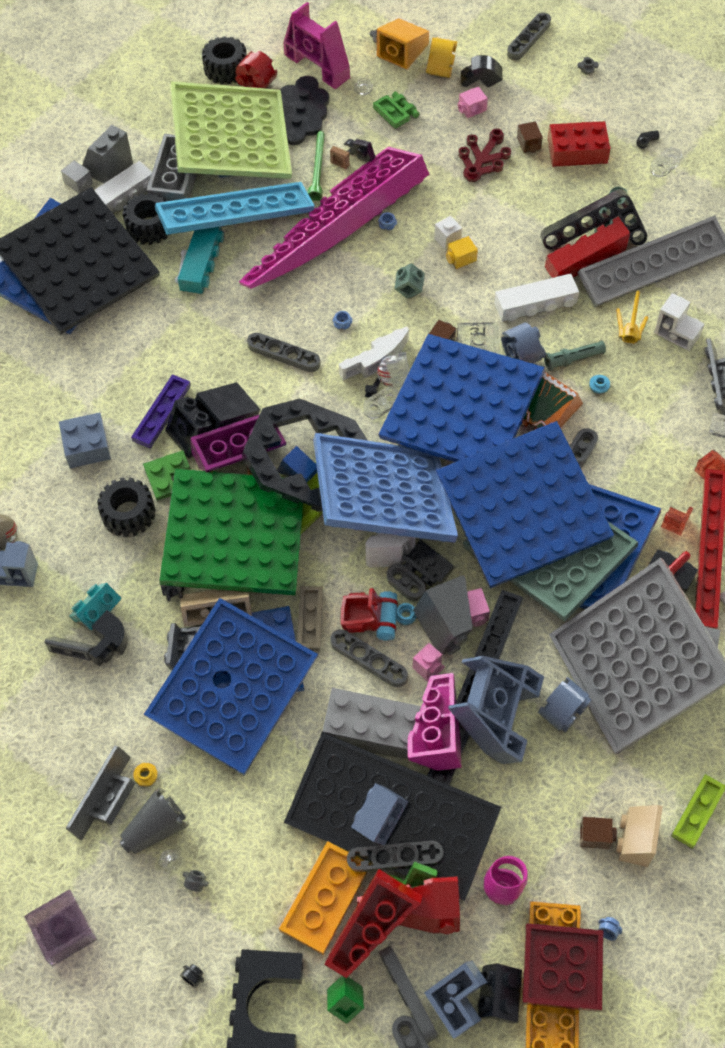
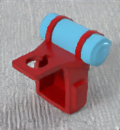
M370 588L369 595L365 592L349 593V595L343 596L341 605L342 628L349 633H362L368 630L376 631L377 638L383 641L395 639L396 613L398 608L397 594L385 591L381 592L378 596L374 588Z

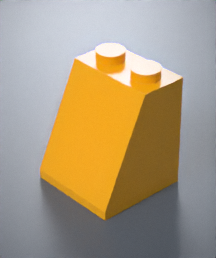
M400 18L377 29V57L404 69H408L429 44L428 30Z

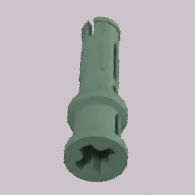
M601 340L571 350L563 348L560 352L546 353L544 363L548 371L563 365L567 367L573 361L604 354L606 352V345Z

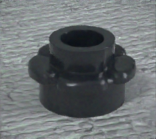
M191 964L190 967L187 965L183 966L184 970L180 977L194 988L200 982H204L203 977H201L204 973L199 967Z

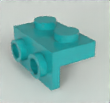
M108 583L94 584L87 591L88 596L85 600H79L71 608L73 612L69 617L75 622H82L89 630H93L91 626L105 611L108 610L110 612L122 599Z

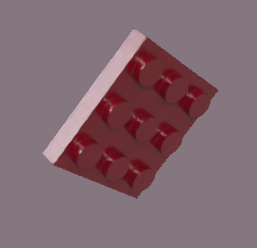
M526 923L522 1004L601 1012L603 995V930Z

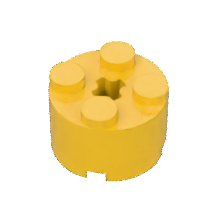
M432 37L426 68L427 74L445 78L451 77L452 67L449 66L454 64L455 54H452V52H456L457 41Z

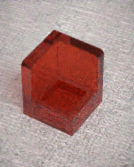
M714 449L699 459L694 471L703 479L706 469L725 471V459Z
M689 506L687 512L683 513L670 507L669 511L665 514L661 527L681 536L694 508Z

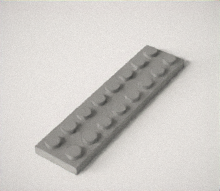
M714 215L580 269L578 275L594 307H597L724 255L725 234Z

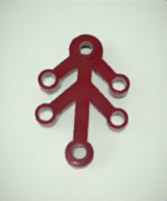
M495 128L490 132L489 141L482 152L477 144L478 137L474 134L467 136L466 144L471 148L476 159L474 165L469 158V148H459L458 157L462 159L466 167L463 171V176L467 181L476 182L484 174L501 172L504 165L502 159L508 160L511 158L512 151L509 147L501 148L499 153L490 154L495 145H499L504 141V133L501 129ZM493 162L490 166L482 167L485 163Z

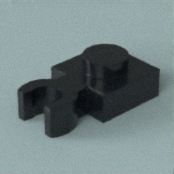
M348 139L344 143L345 146L350 147L347 152L351 155L356 154L358 159L372 162L376 158L372 144L369 141Z
M160 585L162 594L166 596L168 602L171 601L173 596H179L180 599L183 598L182 591H185L184 587Z

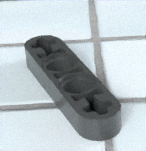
M538 13L512 41L507 49L508 58L519 60L550 27L551 16L548 13ZM530 30H536L538 32L532 33L530 32ZM526 40L528 41V43H522L520 41Z
M252 333L247 338L248 348L252 352L307 372H315L320 368V357L314 352L261 333ZM257 340L260 341V343H256V345L253 344V342H256ZM274 346L280 348V350L275 353L269 351V349ZM290 353L298 354L296 359H290L287 356ZM315 360V363L312 362L311 365L308 364V362Z
M338 629L332 633L331 646L335 651L393 687H401L406 684L408 672L404 666L346 630ZM342 637H345V643L351 645L349 651H347V645L343 642L337 644L336 638L341 639ZM356 648H363L366 654L363 657H356L353 651ZM375 660H382L385 666L382 669H375L372 663ZM391 672L394 674L401 672L402 679L397 678L394 680Z
M437 841L357 847L349 851L347 863L351 870L355 872L411 868L413 862L425 866H434L443 860L444 851L441 844ZM422 847L421 851L424 853L429 852L430 847H435V850L440 851V854H436L435 859H431L430 855H422L423 861H419L417 848ZM404 849H411L415 852V857L412 861L405 862L401 859V853ZM381 851H386L390 854V860L386 864H379L376 861V856ZM368 852H372L371 858L374 865L369 866V860L361 861V866H357L355 862H352V859L356 858V854H360L362 858H369Z
M388 946L380 950L379 955L394 984H397L398 992L406 1007H409L410 1015L416 1021L426 1043L438 1038L437 1032L393 948Z

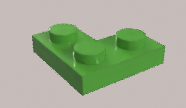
M183 450L143 463L156 501L171 496L173 487L171 477L174 476L175 469L190 470Z

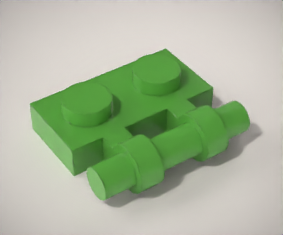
M397 91L393 92L392 98L385 95L373 102V109L395 129L409 122L410 115L414 118H418L420 115L416 110L417 108L412 103H408L406 97Z

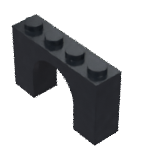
M241 949V957H236L235 973H239L238 983L233 984L232 999H236L235 1010L230 1011L229 1026H233L232 1037H228L226 1048H296V1034L266 1032L254 1026L249 1019L248 1006L254 992L265 984H302L303 953Z

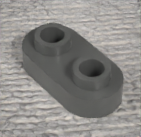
M589 428L581 429L570 445L573 454L580 456V458H576L579 466L586 463L597 445L598 435ZM587 439V440H589L590 442H589V443H586V442H584L583 440Z
M393 564L388 568L387 581L393 588L408 600L418 601L421 599L426 590L422 579L402 564ZM400 575L402 578L397 580L394 576ZM416 588L418 592L412 593L410 590Z
M400 1016L394 1021L392 1035L398 1048H429L416 1021L412 1017ZM403 1026H407L410 1029V1033L406 1036L400 1033V1029Z

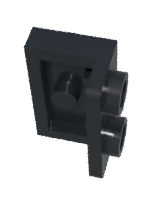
M421 539L408 555L403 554L402 556L406 561L404 566L413 573L416 570L421 573V579L430 587L432 584L436 586L442 584L455 569L452 563Z
M499 963L484 965L481 974L487 983L480 987V997L477 1004L479 1017L481 1019L492 1018L513 1024L518 1023L522 970Z

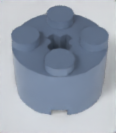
M525 322L502 332L504 337H501V343L506 356L532 364L546 357V351L539 341L541 335L536 326L532 328Z
M567 677L565 682L562 681L546 700L547 704L545 707L541 706L538 714L557 730H563L566 733L577 718L575 714L581 715L591 702L590 695Z

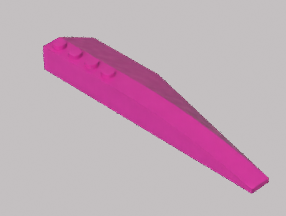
M392 147L385 148L376 155L372 162L368 161L330 190V193L333 195L329 198L323 197L319 201L321 205L309 212L308 218H302L283 237L285 241L282 244L277 243L273 247L274 252L271 255H265L261 259L262 264L254 266L239 281L240 285L252 289L284 275L319 256L351 235L373 217L380 215L385 208L394 204L398 198L409 193L411 188L422 183L430 175L423 156Z

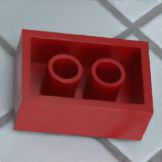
M605 121L549 125L547 140L552 167L608 164L611 148Z

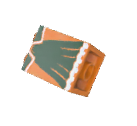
M544 372L521 424L525 427L531 425L538 429L557 421L561 428L582 406L583 402L577 392Z

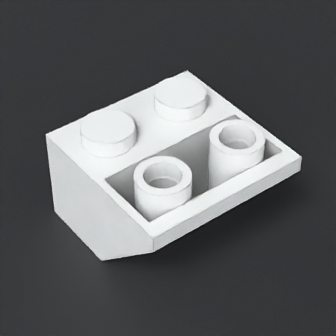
M385 533L372 535L365 544L366 565L371 568L403 564L405 560L402 556L403 554L408 555L414 548L415 537Z

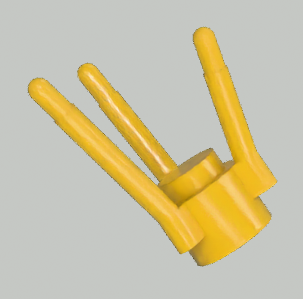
M636 291L631 322L627 323L624 328L620 309H616L619 326L618 337H621L622 341L634 344L641 340L642 332L648 320V316H645L640 328L635 323L639 304V291Z

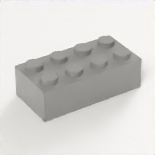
M164 134L147 186V194H159L160 197L166 198V201L190 198L197 173L178 172L175 135Z
M332 687L323 733L366 751L408 759V735L413 730L416 722L415 716L420 711L421 706Z

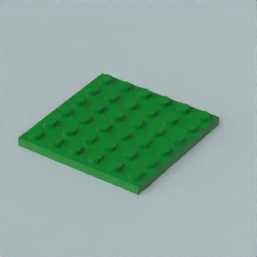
M175 469L159 579L160 585L296 596L303 503L299 502L297 504L282 498V495L273 491L269 493L261 490L253 475Z

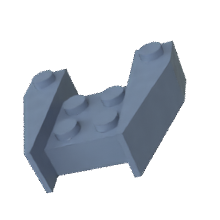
M478 656L463 659L462 663L476 672L467 703L449 705L448 709L486 755L501 764L522 762L528 740L511 729L519 700L539 698L544 676L529 666L490 657Z

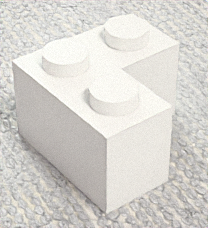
M672 293L660 309L654 333L690 351L701 336L704 323L688 316L687 312L690 302Z

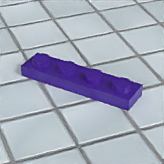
M173 374L171 375L131 436L132 442L151 449L168 423L174 401L184 398L191 387L190 381Z

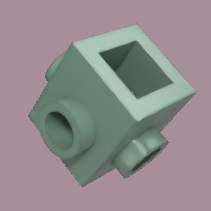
M412 263L401 267L396 273L394 289L406 298H411L421 293L424 286L425 273Z

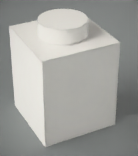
M452 216L435 224L434 239L445 251L448 249L449 243L461 239L462 227Z

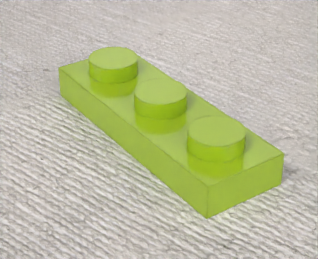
M705 774L671 837L693 849L723 795L725 785Z

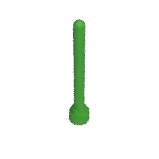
M323 131L317 133L313 182L308 188V194L312 201H320L323 196V190L320 186L325 135Z

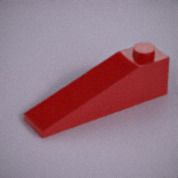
M458 877L431 878L424 880V885L411 888L423 895L422 901L399 926L434 934L460 932ZM362 896L357 897V905L360 902Z

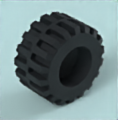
M227 36L222 38L216 37L215 40L211 39L209 43H206L202 49V61L207 78L209 80L213 79L214 83L219 81L222 85H224V82L231 84V81H234L236 83V67L247 56L244 43H240L239 39H234V37L228 38Z
M142 193L140 196L132 197V200H128L126 202L127 205H124L123 219L125 227L136 243L140 241L142 245H145L146 242L149 245H153L155 241L158 244L161 243L160 239L166 240L168 238L155 210V203L167 202L166 198L160 197L159 194L152 195V193L144 195Z
M124 477L120 478V481L117 482L116 480L111 481L112 484L110 486L107 484L104 487L105 491L100 492V498L97 500L98 510L104 526L107 527L109 532L112 533L114 531L116 536H120L123 533L124 537H129V534L132 533L134 537L138 535L137 531L139 530L142 533L145 532V526H151V519L154 520V512H156L149 488L146 484L143 485L142 481L137 480L135 482L134 478L130 477L128 480H125ZM125 502L137 503L130 511H116L118 506Z

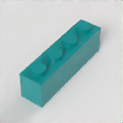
M221 226L194 231L178 276L180 291L203 294L204 288H208L210 281L209 273H213L215 267L214 258L219 256V243L224 241L225 233L222 231Z

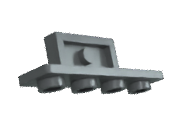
M711 338L706 339L708 347H705V353L711 362L708 364L709 373L714 378L711 381L713 392L717 394L714 402L716 409L721 410L725 416V358L718 360L716 348Z
M119 746L113 747L66 826V830L79 840H83L94 820L112 825L135 785L131 778L121 776L130 760V756Z

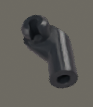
M659 131L641 133L636 140L637 146L644 149L650 141L658 140Z

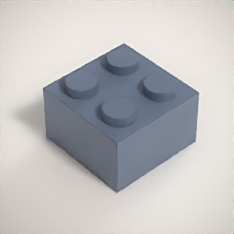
M100 412L59 421L65 458L69 468L111 460L105 426Z

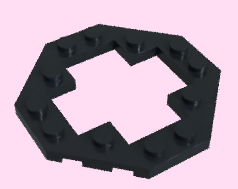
M300 398L262 408L242 453V457L257 484L263 491L269 493L273 491L281 494L284 499L297 504L302 502L310 505V509L317 512L323 511L320 487L311 490L301 473L281 478L265 449L280 446L282 440L275 428L308 419L314 431L319 434L336 430L340 437L368 441L356 420Z

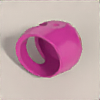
M503 856L497 859L484 877L483 888L488 898L500 905L507 906L513 904L521 896L528 882L526 865L522 860L514 856ZM502 864L515 865L522 872L523 881L515 872L508 869H498L499 866Z

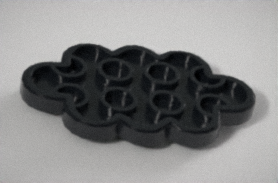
M306 75L298 78L295 85H286L280 89L289 145L301 144L304 142L306 135H317L323 129L322 120L327 117L326 106L329 104V93L325 89L319 88L318 80L315 77Z

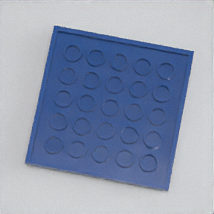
M428 334L378 434L379 439L452 462H457L511 440L517 435L544 375L545 367Z
M557 421L436 470L437 476L490 589L614 537V533Z

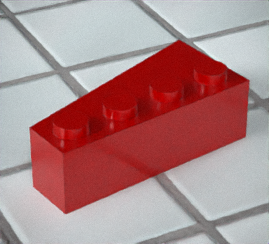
M616 217L609 226L605 227L602 225L596 228V233L588 237L585 234L574 245L571 246L569 243L547 255L545 268L552 278L567 274L576 277L580 269L625 252L630 232L621 219Z
M378 869L328 954L324 965L347 978L421 904L423 895Z

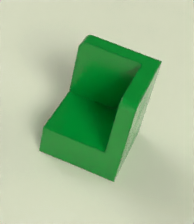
M341 976L327 989V1011L346 1024L364 1009L363 987L350 977L345 978Z

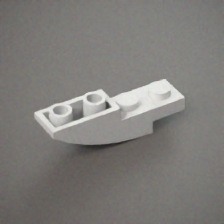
M406 326L384 337H378L371 342V350L364 351L358 356L345 359L342 363H339V375L342 380L362 373L364 378L375 374L378 371L377 368L380 369L379 364H381L382 360L385 361L382 367L391 363L409 341V328Z

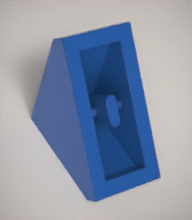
M296 446L282 459L277 471L288 477L301 473L305 481L308 482L317 473V465Z

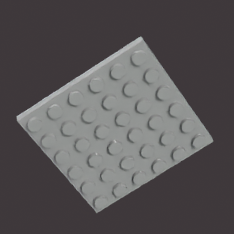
M662 558L650 564L549 634L576 684L590 695L591 702L589 703V708L615 754L621 753L725 686V659Z

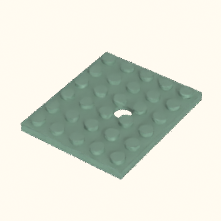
M608 522L614 533L613 538L512 579L510 582L565 622L638 547V541ZM466 539L463 542V547L474 555Z

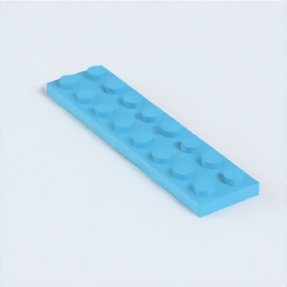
M302 182L155 203V210L167 235L304 214L313 211L315 207Z

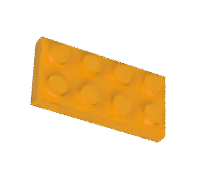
M328 841L279 928V931L322 955L326 952L368 873L351 870L347 863L349 852ZM357 856L355 859H352V862H355L357 866H361V861H364Z

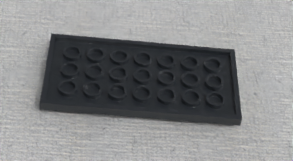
M322 732L284 823L348 851L357 847L379 846L381 844L371 841L351 826L354 823L356 813L363 807L369 790L374 787L375 783L384 786L408 801L385 845L421 841H437L440 843L444 851L443 860L437 865L427 867L437 870L436 878L458 877L459 899L465 901L502 807ZM422 847L417 848L419 861H423L422 855H430L431 859H435L436 854H440V851H436L435 847H430V851L424 853L421 851ZM404 849L401 853V859L405 862H410L415 857V852L411 849ZM381 851L376 856V861L379 864H386L390 860V854L386 851ZM368 852L369 858L366 859L372 861V852ZM410 868L392 870L407 876Z

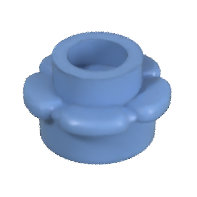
M389 212L383 213L378 220L381 229L392 230L397 225L395 216Z
M339 311L333 318L334 326L337 329H348L350 324H352V317L346 311Z
M606 917L599 920L598 930H603V938L614 941L619 934H622V928L616 919Z

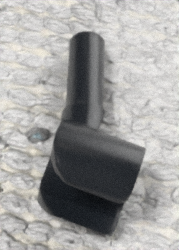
M379 378L376 379L373 385L365 386V397H376L380 384Z

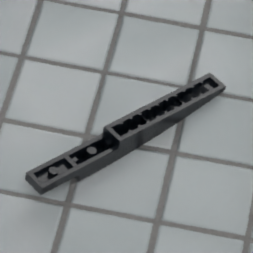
M501 590L475 657L485 656L500 660L522 603V596ZM472 669L468 671L457 698V704L467 703L476 673ZM459 722L462 758L470 734ZM430 768L427 776L450 785L456 769L437 771Z

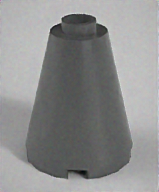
M159 787L153 792L121 833L122 840L120 844L127 853L132 851L134 854H137L186 829L190 825L189 822L183 821L186 816L170 796L167 799L164 798L162 794L165 791Z

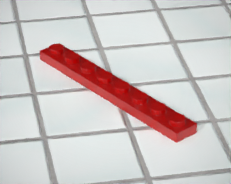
M706 469L704 472L695 611L705 627L718 629L725 522V471Z

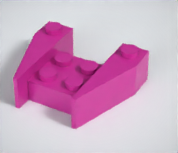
M306 2L291 13L283 41L284 55L295 63L306 57L322 68V81L333 89H337L350 79V65L338 22L335 20L329 26L323 28L310 19L309 3Z

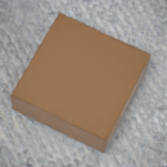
M332 146L330 149V162L347 169L350 165L349 152Z

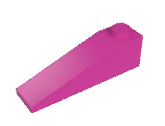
M454 673L430 676L422 697V706L415 716V725L408 735V760L437 771L462 768L459 721L448 709L449 705L457 704Z

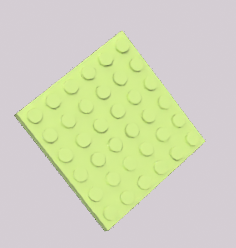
M171 81L170 90L178 172L291 179L292 169L281 90Z

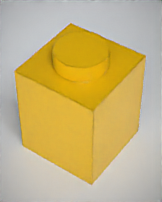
M467 236L448 244L446 259L449 264H453L458 269L476 262L478 249L470 237Z

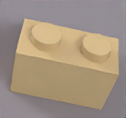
M663 806L629 807L626 815H621L619 828L623 829L622 838L618 837L615 852L619 853V861L645 867L649 866L656 854Z

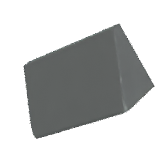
M59 637L45 639L49 652L88 661L92 660L89 653L95 648V645Z

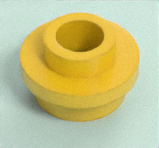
M142 763L135 768L133 776L138 785L147 787L156 781L158 772L153 764ZM143 771H149L148 776H141Z

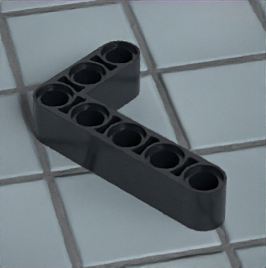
M619 189L547 226L541 231L540 238L545 248L553 250L617 216L630 232L629 239L634 245L644 244L648 235L632 199L625 190ZM620 198H626L622 204H617ZM603 207H608L605 213H599ZM633 214L631 220L625 221L628 215ZM584 217H590L589 221L581 222ZM567 226H572L569 232H564ZM636 231H641L639 236L633 237ZM548 236H555L552 241H546Z

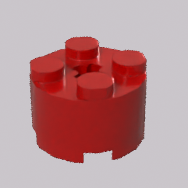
M250 51L236 67L237 76L235 80L244 87L267 89L276 79L278 71L277 69L274 70L271 64L273 61L268 55L261 51L256 53Z

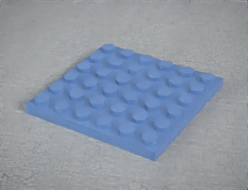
M315 433L313 442L325 526L442 542H456L458 534L451 504L436 473L437 469L442 468L439 457L400 445Z

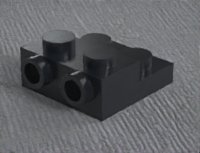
M185 397L174 401L165 431L189 459L193 457L190 438L209 432L212 424L208 419V415L199 410L196 401L193 398Z

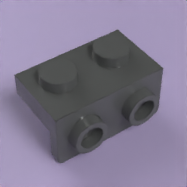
M171 623L170 631L167 633L168 649L164 655L165 664L171 671L200 627L180 628L176 623Z

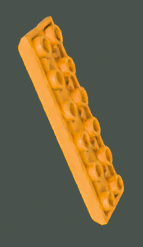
M530 901L529 923L580 928L581 906ZM526 1005L525 1048H579V1010Z

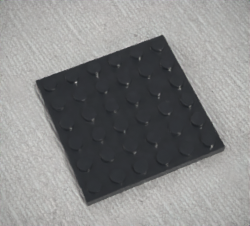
M92 187L0 238V258L60 335L160 276V271Z

